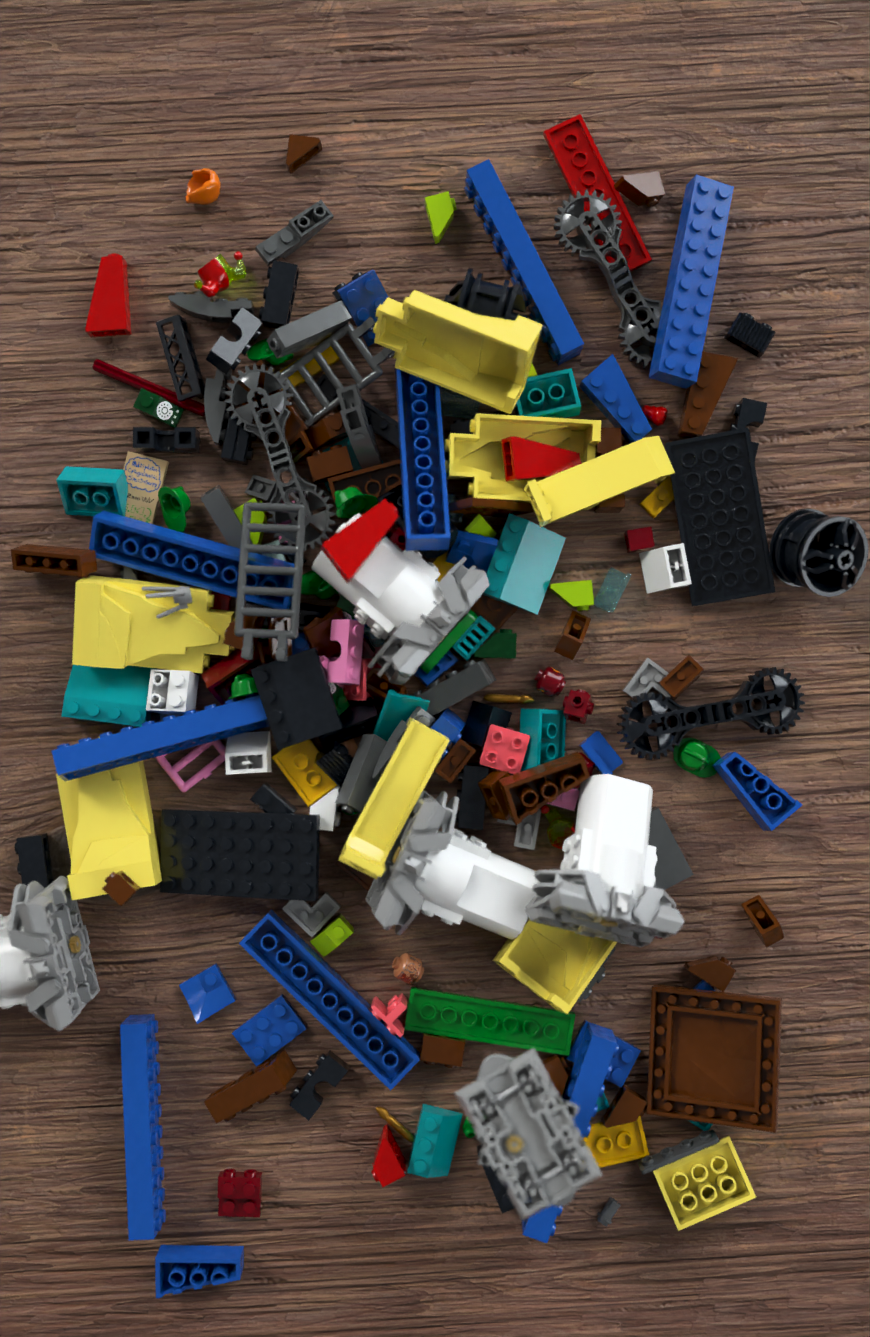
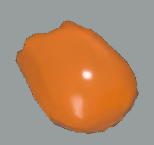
M207 168L192 171L193 177L188 182L186 191V203L205 205L216 201L220 194L221 184L215 171Z

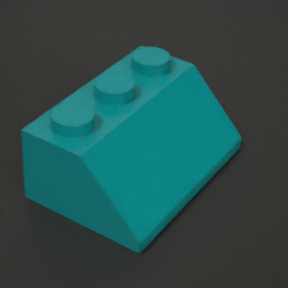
M572 368L528 377L525 389L515 405L516 416L569 418L580 415L581 403Z
M66 466L56 479L66 515L95 516L104 510L125 516L128 484L123 469Z
M521 708L520 732L530 735L521 771L565 756L566 719L563 713L564 710Z
M422 1104L408 1161L407 1173L425 1178L448 1176L463 1113Z

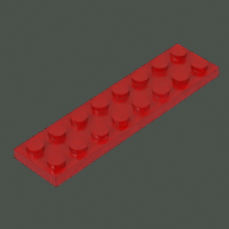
M581 114L545 130L543 136L573 197L576 198L577 191L584 196L585 190H588L589 195H592L595 190L597 193L596 197H600L604 193L603 200L606 201L611 198L609 205H617L614 212H620V217L617 220L622 221L621 226L618 227L622 229L619 237V249L627 261L630 272L650 263L652 259L619 191L614 187L615 183ZM589 201L584 202V212L590 211ZM607 210L597 214L600 220L609 215ZM600 239L595 240L597 245L604 244ZM605 257L607 262H615L613 257Z

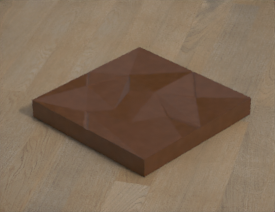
M653 985L651 994L647 1114L776 1133L778 1128L782 998Z

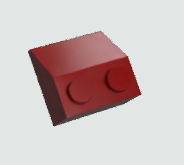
M388 1124L383 1127L375 1152L374 1162L372 1163V1175L376 1182H380L382 1187L406 1175V1160Z

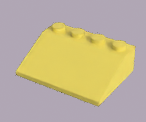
M730 1136L719 1139V1143L653 1170L678 1231L756 1198Z

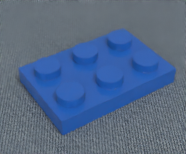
M373 269L337 290L357 327L363 324L369 317H372L377 322L378 317L375 316L377 308L380 304L383 305L388 297ZM373 330L363 336L367 346L374 343L375 333H373Z
M282 994L235 1029L232 1034L257 1067L305 1031L307 1026Z
M584 1020L570 1047L569 1056L566 1055V1059L572 1062L576 1060L588 1021ZM615 1036L619 1049L616 1057H612L610 1065H612L611 1073L605 1079L622 1088L641 1050Z

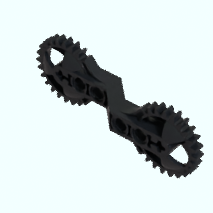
M776 667L754 671L755 675H749L750 681H743L739 691L732 698L707 704L685 707L675 703L670 697L662 699V694L655 696L654 692H650L648 695L647 693H641L640 697L638 695L633 696L634 701H626L629 707L621 708L625 713L618 715L622 722L616 723V725L622 727V730L618 731L617 734H623L624 737L621 738L620 742H627L625 749L632 748L631 755L638 753L639 759L645 757L646 760H652V758L654 760L660 759V755L667 757V751L673 752L672 745L679 746L684 735L689 730L705 725L738 720L747 724L753 730H759L760 733L767 732V735L774 733L782 734V731H789V727H795L796 725L793 720L801 719L797 713L804 712V710L799 708L800 705L805 704L804 701L800 700L804 693H798L802 686H795L797 679H790L791 673H784V669L777 670ZM765 676L770 677L774 690L765 691ZM772 699V703L766 704V700ZM643 701H648L652 715H643ZM752 701L755 703L754 709L751 706ZM733 705L736 706V713L733 712ZM779 711L780 725L774 726L770 712ZM687 713L690 715L689 723L686 721ZM668 717H669V718L671 719V721H672V724H671L670 727L667 725V718H668ZM657 723L658 727L649 728L648 725ZM657 736V751H652L648 737Z

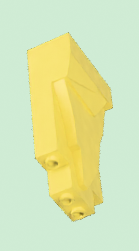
M414 290L410 297L405 298L403 303L387 297L383 305L380 304L375 315L378 317V320L374 326L373 333H375L374 343L395 351L396 369L511 414L525 389L543 325L519 315L516 321L476 315Z
M476 413L474 418L470 420V432H473V434L450 433L448 439L444 440V452H447V460H445L447 479L471 480L468 483V495L474 498L531 503L524 490L527 482L531 480L506 481L501 439L516 436L577 452L580 454L582 463L595 458L596 445L601 441V420ZM598 504L593 505V506L588 507V508L583 509V510H590V509H592L593 507L597 506Z
M89 575V577L76 581L72 665L124 669L129 665L165 670H185L202 674L210 665V655L207 654L229 656L232 650H235V647L224 644V634L229 624L235 620V611L210 609L214 605L212 591L189 586L192 603L187 604L188 608L157 619L156 616L178 606L179 603H174L173 596L146 598V594L164 591H143L142 587L188 586Z
M143 761L69 781H63L56 774L71 858V874L67 875L71 900L107 894L102 889L107 884L105 879L112 872L118 873L121 870L140 888L155 886L162 881L161 860Z
M528 917L522 932L513 940L507 939L492 961L558 1012L568 1014L617 942L598 937L592 938L576 934L574 931L532 922Z

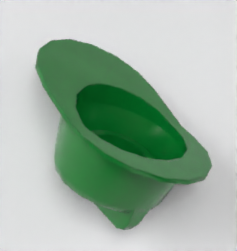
M264 339L249 349L247 357L253 361L265 359L271 365L276 366L292 359L294 353L276 358L269 347L267 339Z
M182 486L173 489L161 487L158 491V498L165 524L169 529L183 532L186 528L185 514L191 507L190 499Z
M355 487L338 490L334 493L336 498L335 505L337 507L336 515L338 518H352L358 513L363 515L378 504L376 496L363 494Z
M314 570L302 575L301 594H314L320 599H328L334 594L339 593Z
M249 674L236 675L235 681L231 685V697L228 699H246L247 695L258 693L254 678Z
M684 738L679 746L674 747L673 751L674 760L682 769L702 778L711 777L717 773L712 765L720 759V755L712 746L694 738Z

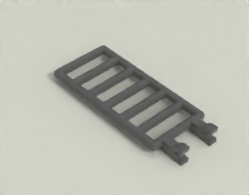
M369 317L356 329L351 324L344 325L281 372L279 379H287L284 386H291L288 393L293 394L292 399L307 419L304 423L308 429L339 407L340 402L338 397L332 402L328 401L304 365L315 358L336 390L344 388L321 354L331 346L356 384H358L359 391H361L383 374L379 365L394 356L395 351L385 347L373 357L362 341L361 337L374 329L376 322L372 317ZM346 334L350 336L373 370L364 378H362L338 342ZM296 371H299L323 407L314 415L288 378Z
M246 502L243 505L234 634L237 637H244L241 657L245 660H253L254 638L278 639L276 659L287 662L288 639H296L298 637L307 510L305 505ZM251 511L298 513L297 525L251 523ZM250 532L296 534V546L249 544ZM248 553L294 554V567L248 565ZM247 574L294 576L293 588L246 586ZM245 595L292 597L291 609L245 607ZM244 616L291 618L290 631L244 629Z

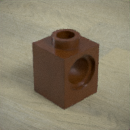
M122 870L118 873L112 872L105 879L107 884L102 888L120 906L126 904L140 889Z

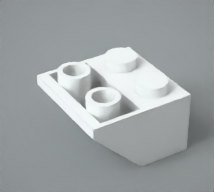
M684 543L639 553L647 594L686 587L692 584Z
M151 670L146 711L183 716L184 712L195 710L199 676L185 670Z
M270 731L246 732L228 737L225 750L226 775L272 772Z
M339 786L335 787L310 807L309 814L320 815V830L333 831L340 825L341 812H338L340 805L335 803L341 790Z

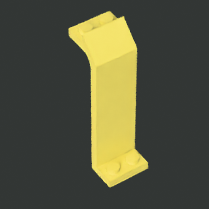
M653 436L640 439L538 482L535 479L527 482L524 490L535 511L539 525L542 527L651 481H655L656 484L660 483L668 476L675 474V471L660 437Z
M411 717L406 724L407 729L350 832L338 859L376 880L378 876L381 877L383 875L387 856L450 741L447 736Z

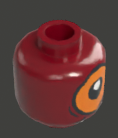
M550 666L546 667L544 671L540 669L534 678L537 681L536 689L549 697H553L555 694L558 696L566 684L564 674Z

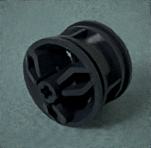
M472 268L468 269L465 280L458 281L450 290L449 295L446 294L444 300L446 303L476 315L516 321L518 315L527 318L526 315L513 312V310L524 313L526 311L520 281L516 280L515 285L509 287V280L506 279L503 286L483 281V273H478L477 278H475L473 275L474 269Z
M810 508L799 509L786 516L775 529L769 547L770 565L779 580L791 586L808 588L813 593L824 597L838 596L852 588L861 577L868 559V540L863 528L856 521L843 516H827L821 511Z

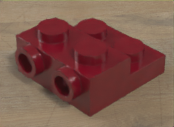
M235 1169L221 1171L218 1176V1216L260 1217L262 1172H257L254 1169H248L244 1172H236Z

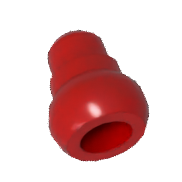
M648 405L642 407V411L649 421H652L657 426L664 424L668 413L665 407H651Z

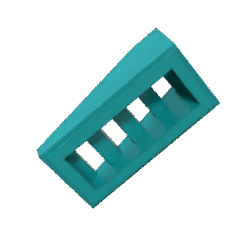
M480 615L452 648L468 660L496 628ZM478 623L488 630L486 634L477 626ZM473 629L482 636L481 640L471 632ZM469 636L477 644L475 646L472 645L466 637ZM463 642L471 651H466L460 644Z

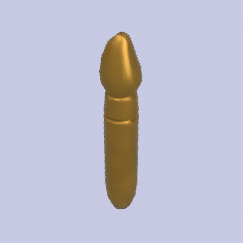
M488 694L483 697L485 701L498 703L527 704L534 702L533 697L529 695Z
M380 1106L376 1107V1111L382 1119L404 1139L414 1142L412 1133L391 1116L387 1109Z

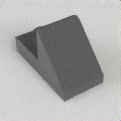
M253 474L245 493L265 503H270L276 490V481Z

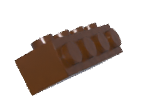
M25 544L11 549L13 570H21L27 573L59 574V576L72 575L78 578L89 577L90 573L97 571L95 550Z

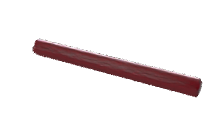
M96 359L92 368L99 373L139 390L143 388L181 408L200 416H205V407L202 403L192 399L180 402L174 391Z

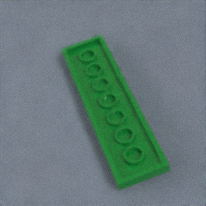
M411 987L404 1030L529 1050L534 1048L536 1051L569 1056L575 1012L565 1014L558 1012L556 1009Z

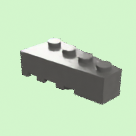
M485 659L477 663L472 660L463 665V671L457 673L454 670L445 675L447 680L441 683L439 680H436L428 685L429 690L423 693L419 690L410 696L429 700L430 704L427 712L434 716L496 681V678Z

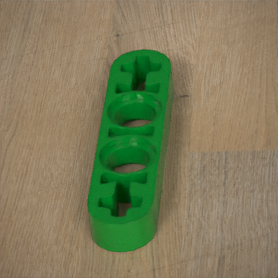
M470 610L419 668L428 674L479 616Z

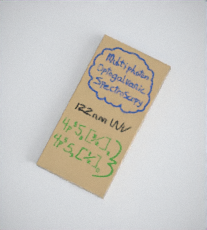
M128 451L123 468L128 484L125 517L150 524L154 523L159 504L158 491L163 487L169 465L168 461Z

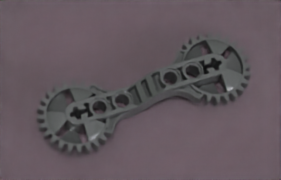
M585 190V194L582 196L577 191L576 198L569 195V202L563 200L562 207H558L557 213L559 215H555L554 219L558 223H555L553 227L555 230H558L555 233V238L561 237L558 244L566 245L564 248L565 252L571 249L572 257L577 252L579 260L590 261L599 266L606 277L614 302L621 311L618 331L622 333L619 334L618 339L624 340L619 345L620 347H626L623 355L630 353L628 360L631 361L635 358L636 366L643 362V368L645 369L647 364L651 366L652 362L649 348L655 347L662 311L661 301L651 300L642 296L633 282L627 261L619 249V237L622 229L618 227L621 226L622 221L617 220L620 217V212H614L617 205H609L611 198L606 201L603 200L604 193L600 197H596L597 193L595 190L592 195H589L588 190ZM585 201H589L590 211L584 212ZM607 210L609 215L600 220L597 214ZM576 228L578 236L568 240L566 235ZM600 239L604 244L596 245L594 240ZM605 257H613L615 262L609 263ZM625 298H632L634 300V304H628L625 301ZM636 315H643L645 317V321H639L636 318ZM649 333H650V334H653V333H654V334H655V337H654V336H650V337H649L648 334H649ZM640 340L642 345L632 349L631 345Z
M253 364V370L246 365L245 373L237 370L239 377L231 376L235 381L234 384L227 383L231 391H225V394L230 396V399L225 400V403L231 404V406L226 410L234 412L231 419L239 418L237 421L238 426L244 423L243 430L257 435L265 445L270 466L276 480V490L270 503L283 504L281 502L283 500L284 504H303L306 506L304 551H307L308 545L315 549V542L322 545V537L329 539L326 532L334 531L329 526L336 523V521L331 519V516L336 515V513L330 512V509L334 507V504H327L330 497H322L324 490L317 493V485L302 479L295 468L285 436L286 422L291 415L287 406H293V403L288 401V398L293 397V394L287 393L291 386H284L287 379H279L281 376L280 371L273 374L274 368L272 366L266 371L265 364H262L260 369H258L257 364ZM260 373H265L264 389L258 387ZM240 381L243 382L251 390L249 392L246 391L238 383ZM281 388L283 389V391L269 395L270 393L275 392ZM256 394L264 396L261 402L264 407L268 406V408L262 409L260 403L254 401L257 398ZM246 402L249 403V404H246V405H244V406H241V407H239V408H237V409L235 408V406H237V405H240V404H243V403H246ZM265 413H270L272 417L271 422L268 424L262 422V416ZM274 432L279 435V441L276 444H272L269 441V436ZM285 471H289L292 474V480L289 483H284L282 480V474ZM293 491L299 493L300 499L297 503H292L289 499V495ZM324 506L326 507L325 511L313 515L312 511ZM268 512L273 514V517L268 519L269 522L279 524L291 519L292 523L287 525H297L298 513ZM312 523L313 525H315L323 533L320 534L319 532H317L312 526H310V524ZM275 533L274 538L282 537L280 544L287 541V546H292L293 544L296 546V534Z

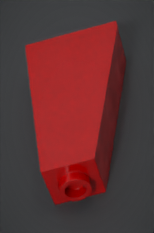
M112 253L106 257H101L85 331L90 337L131 335L127 262L122 255Z
M516 436L501 439L506 481L544 479L582 464L580 454L577 452Z
M386 499L321 545V550L347 584L351 582L398 519V510L392 503H388Z

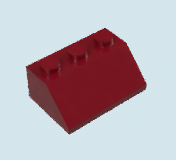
M256 646V650L253 652V660L242 658V650L238 649L201 674L208 690L221 705L230 700L228 698L231 697V685L235 681L236 675L249 674L253 677L251 669L267 664L261 663L258 646Z

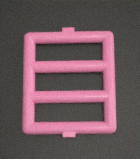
M220 740L198 745L173 766L165 758L167 754L154 758L180 791L187 792L203 778L207 779L212 775V771L225 761L226 747ZM213 745L220 755L184 782L177 772Z

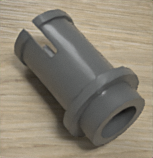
M609 1197L602 1211L597 1213V1220L606 1227L608 1224H612L613 1216L621 1207V1204L617 1203L618 1201L612 1197Z

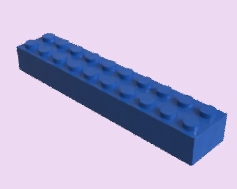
M488 159L468 169L465 179V193L468 199L472 198L475 204L473 207L476 215L482 217L484 221L483 228L487 235H491L494 250L496 253L500 252L503 258L501 260L502 265L506 271L509 270L512 276V285H515L516 280L520 281L525 305L531 312L529 314L530 319L543 325L539 337L543 343H547L549 347L548 354L551 360L556 361L557 365H560L580 355L584 342L490 160Z
M697 174L689 181L685 189L649 373L650 379L685 389L695 384L698 378L734 190L733 186Z
M395 368L405 551L449 550L451 537L440 386Z
M104 510L93 516L89 550L96 551V558L237 598L240 548ZM248 553V565L294 567V564L257 553ZM247 574L246 586L293 588L294 576ZM245 595L246 601L275 609H289L292 606V597Z
M258 693L247 695L246 699L227 700L221 706L212 704L204 707L205 710L202 711L189 710L184 712L183 716H167L161 722L148 721L142 723V727L133 728V726L122 728L119 733L112 734V732L100 734V738L97 739L84 738L79 740L78 744H61L57 746V749L52 750L57 775L63 781H69L269 727L270 725Z
M272 909L240 941L239 944L390 1090L420 1060V1052L403 1036L400 1038L397 1034L395 1036L392 1035L386 1027L387 1024L382 1019L379 1021L372 1014L371 1011L373 1009L371 1005Z
M155 1014L129 1015L120 1024L129 1240L155 1239L166 1220V1210L162 1209V1202L165 1200V1189L161 1185V1180L164 1179V1167H161L160 1160L163 1159V1146H160V1138H162L163 1130L162 1125H159L162 1107L161 1104H158L161 1085L157 1083L160 1063L156 1062V1054L159 1053V1042L155 1038V1033L158 1032V1021L155 1020Z
M588 1022L562 1097L563 1101L568 1100L579 1106L578 1113L573 1120L583 1139L588 1137L591 1125L589 1122L591 1117H595L598 1105L596 1102L598 1097H602L605 1085H603L605 1077L608 1078L611 1073L612 1065H610L612 1057H616L619 1049L613 1030ZM551 1205L523 1221L521 1219L523 1235L547 1243L549 1237H553L555 1233L556 1223L554 1222L557 1216L560 1217L563 1206Z

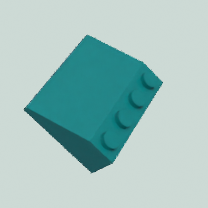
M509 513L486 574L489 586L482 595L538 615L566 538L529 520Z
M73 665L64 695L61 717L142 727V723L151 720L152 712L146 711L150 672L157 669L129 665L124 669Z

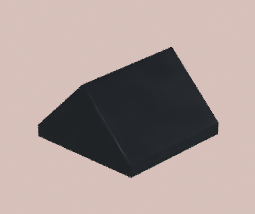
M473 700L461 739L484 747L490 725L508 727L512 712Z

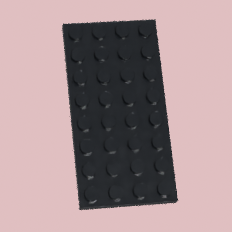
M749 427L665 443L666 453L675 471V474L670 475L680 540L681 543H684L692 583L688 586L691 606L774 593L775 586L769 560V549Z
M162 809L160 869L162 881L160 882V892L317 901L319 900L320 815Z

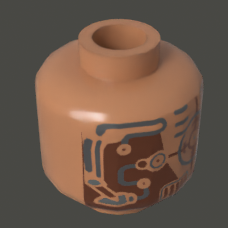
M404 953L400 957L397 956L392 963L394 977L407 984L418 982L423 975L424 967L422 966V961L408 953Z

